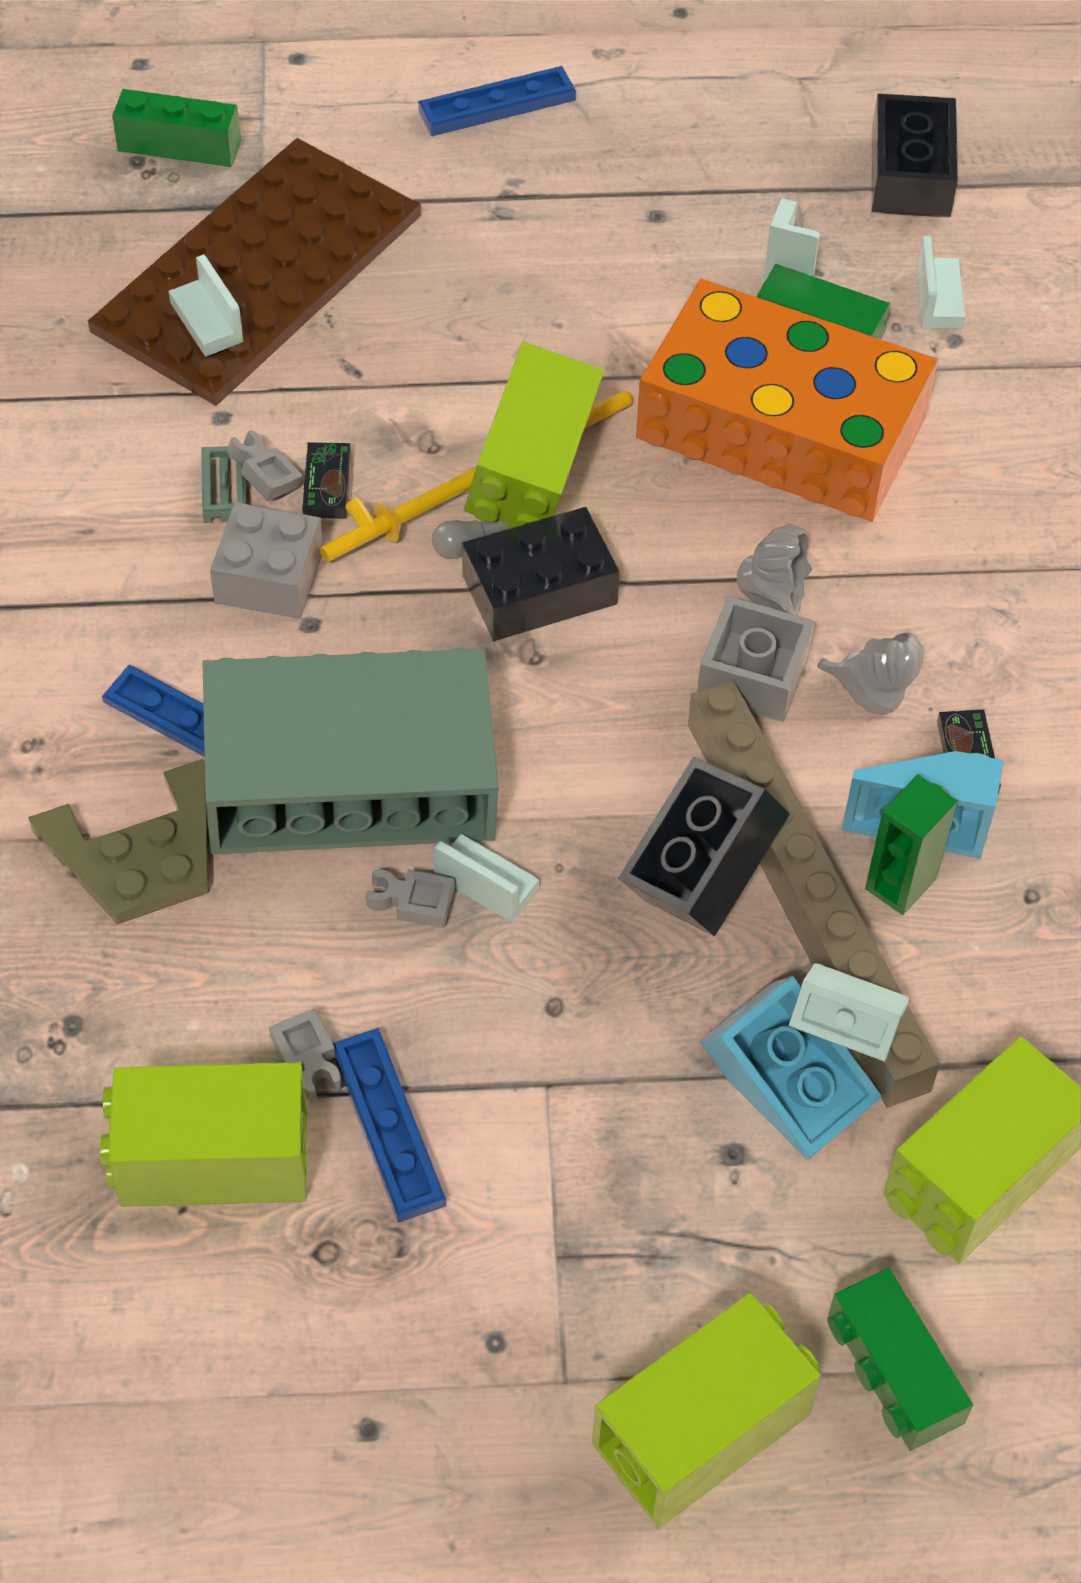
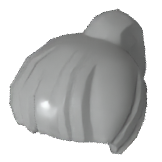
M787 524L772 530L757 545L754 554L742 561L737 571L736 582L740 591L755 603L765 604L776 610L797 615L800 611V602L804 596L803 580L812 570L811 565L807 561L808 538L805 529L797 525Z
M905 632L897 634L894 638H883L880 640L872 638L868 640L864 650L848 654L841 663L821 661L817 666L819 669L836 677L855 702L868 712L885 715L895 711L901 704L906 688L920 672L923 664L924 650L917 639V635Z

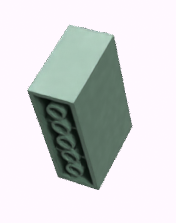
M455 648L453 650L440 651L409 650L393 653L362 652L345 655L315 654L298 657L268 656L265 658H221L218 660L202 661L206 808L211 854L435 844L439 841L454 843L460 834L473 841H495L499 787L485 649Z

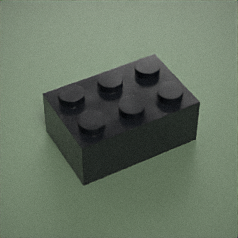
M877 93L872 125L871 211L951 216L958 183L956 98Z
M586 506L462 542V576L493 642L614 606L618 603L620 571Z
M693 756L618 879L649 904L715 937L790 813L766 789Z

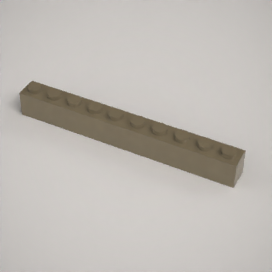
M734 680L691 693L688 727L706 762L766 789L790 813L761 860L760 866L812 966L820 964L902 994ZM907 1004L885 1062L858 1052L876 1089L882 1095L881 1099L886 1108L932 1092L940 1066Z

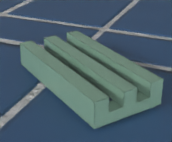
M228 446L201 447L202 514L204 523H212V517H221V522H228L234 505L229 504L228 457L230 456L227 453ZM219 457L220 504L212 505L211 458ZM236 462L237 503L247 504L246 478L240 473L243 464Z

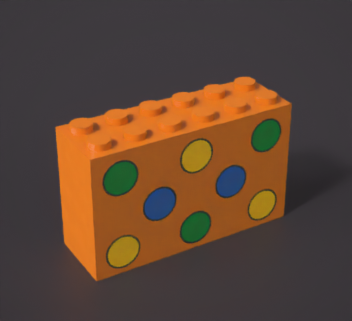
M700 278L640 378L636 438L686 455L691 459L717 466L730 473L759 481L769 487L801 496L811 502H817L843 511L850 516L873 522L926 418L938 359Z

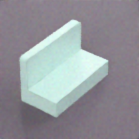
M781 198L771 222L763 284L775 264L814 277L820 234L817 231L794 226L797 202Z
M922 236L916 268L922 328L963 329L965 311L959 258H933L931 236Z
M201 255L196 257L199 280L170 290L169 298L171 305L206 357L242 343L243 335L238 304L206 256Z
M460 834L451 846L439 841L433 848L434 874L455 878V890L511 923L514 922L539 890L540 879L463 834Z
M814 964L803 980L789 1026L885 1062L900 1019L907 1007L909 997L826 966Z

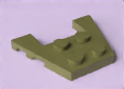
M203 759L163 772L166 786L177 811L88 841L83 840L69 804L28 817L35 836L39 840L42 838L52 849L53 855L63 866L66 865L77 876L81 886L117 925L209 893L205 762Z

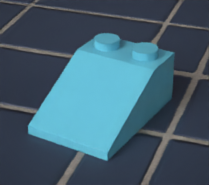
M953 751L854 770L842 830L877 837L882 811L918 774L930 783L942 786L952 798L958 801L944 851L981 859L996 808L1004 761L989 758L980 753L969 754Z
M791 976L770 983L699 1042L727 1080L806 1159H809L882 1098V1095L846 1047L789 1026L801 989L796 979Z

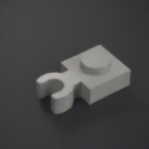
M248 431L243 444L236 437L231 438L227 448L228 455L236 462L243 464L240 473L267 501L300 487L303 475L277 448L266 451L262 447L263 441L256 432Z
M408 869L405 881L397 880L389 871L373 870L372 885L384 887L386 891L382 893L367 891V907L382 911L394 906L397 907V920L444 928L455 889V878Z
M315 1009L269 1027L270 1037L282 1062H301L307 1099L311 1102L317 1100L314 1082L318 1079L329 1080L335 1092L341 1090L339 1070L334 1064L328 1062L336 1058L335 1048Z

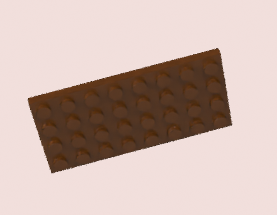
M296 138L88 320L89 330L102 340L217 406L421 217V204L305 141ZM201 255L206 256L238 304L243 335L242 343L206 357L171 305L169 298L170 290L199 280L196 257Z

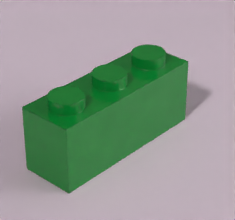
M122 89L112 114L117 150L120 152L232 167L241 142L237 104Z
M779 264L774 265L756 296L878 339H882L885 333L890 308L889 302Z
M917 774L882 811L865 890L901 915H904L938 876L958 802L942 786L930 783Z
M888 1267L834 1293L829 1316L827 1317L828 1326L838 1344L841 1346L846 1344L856 1360L854 1363L855 1371L863 1387L869 1392L874 1390L883 1405L882 1416L890 1433L895 1438L902 1437L909 1451H912L964 1425L974 1404L891 1269Z

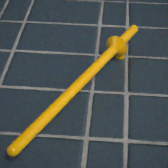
M621 391L592 406L584 430L629 407L633 402L631 393ZM476 467L394 509L380 503H375V519L359 497L352 499L346 504L345 508L358 527L319 547L323 560L328 563L382 534L391 542H397L402 524L469 490Z

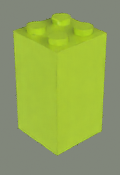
M522 341L476 465L464 512L473 514L484 522L500 521L510 528L554 516L604 373L603 369Z
M1022 1036L1018 1037L896 1149L883 1192L890 1208L902 1219H910L925 1233L927 1241L936 1251L943 1255L949 1254L960 1264L1080 1150L1081 1087Z
M301 1062L113 1067L112 1087H104L103 1115L104 1118H109V1134H101L100 1162L102 1166H106L107 1187L116 1189L120 1207L306 1202L307 1102Z
M751 1292L595 1405L592 1445L658 1529L811 1414L821 1379L819 1364L805 1346L801 1344L796 1346L784 1332V1323L776 1310L767 1303L761 1305Z

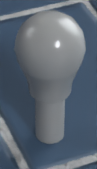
M478 520L445 521L435 529L432 535V544L441 557L458 559L462 557V542L510 529V527L497 520L494 522H479Z

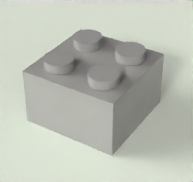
M235 502L210 568L214 602L216 604L301 619L321 559L319 547L323 546L320 517Z
M727 596L700 663L697 692L734 680L751 713L784 722L810 653L815 621Z

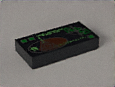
M307 443L302 505L303 515L347 519L345 506L348 503L351 459L350 443Z
M984 709L939 712L937 724L943 753L953 751L969 754L980 753L995 759Z

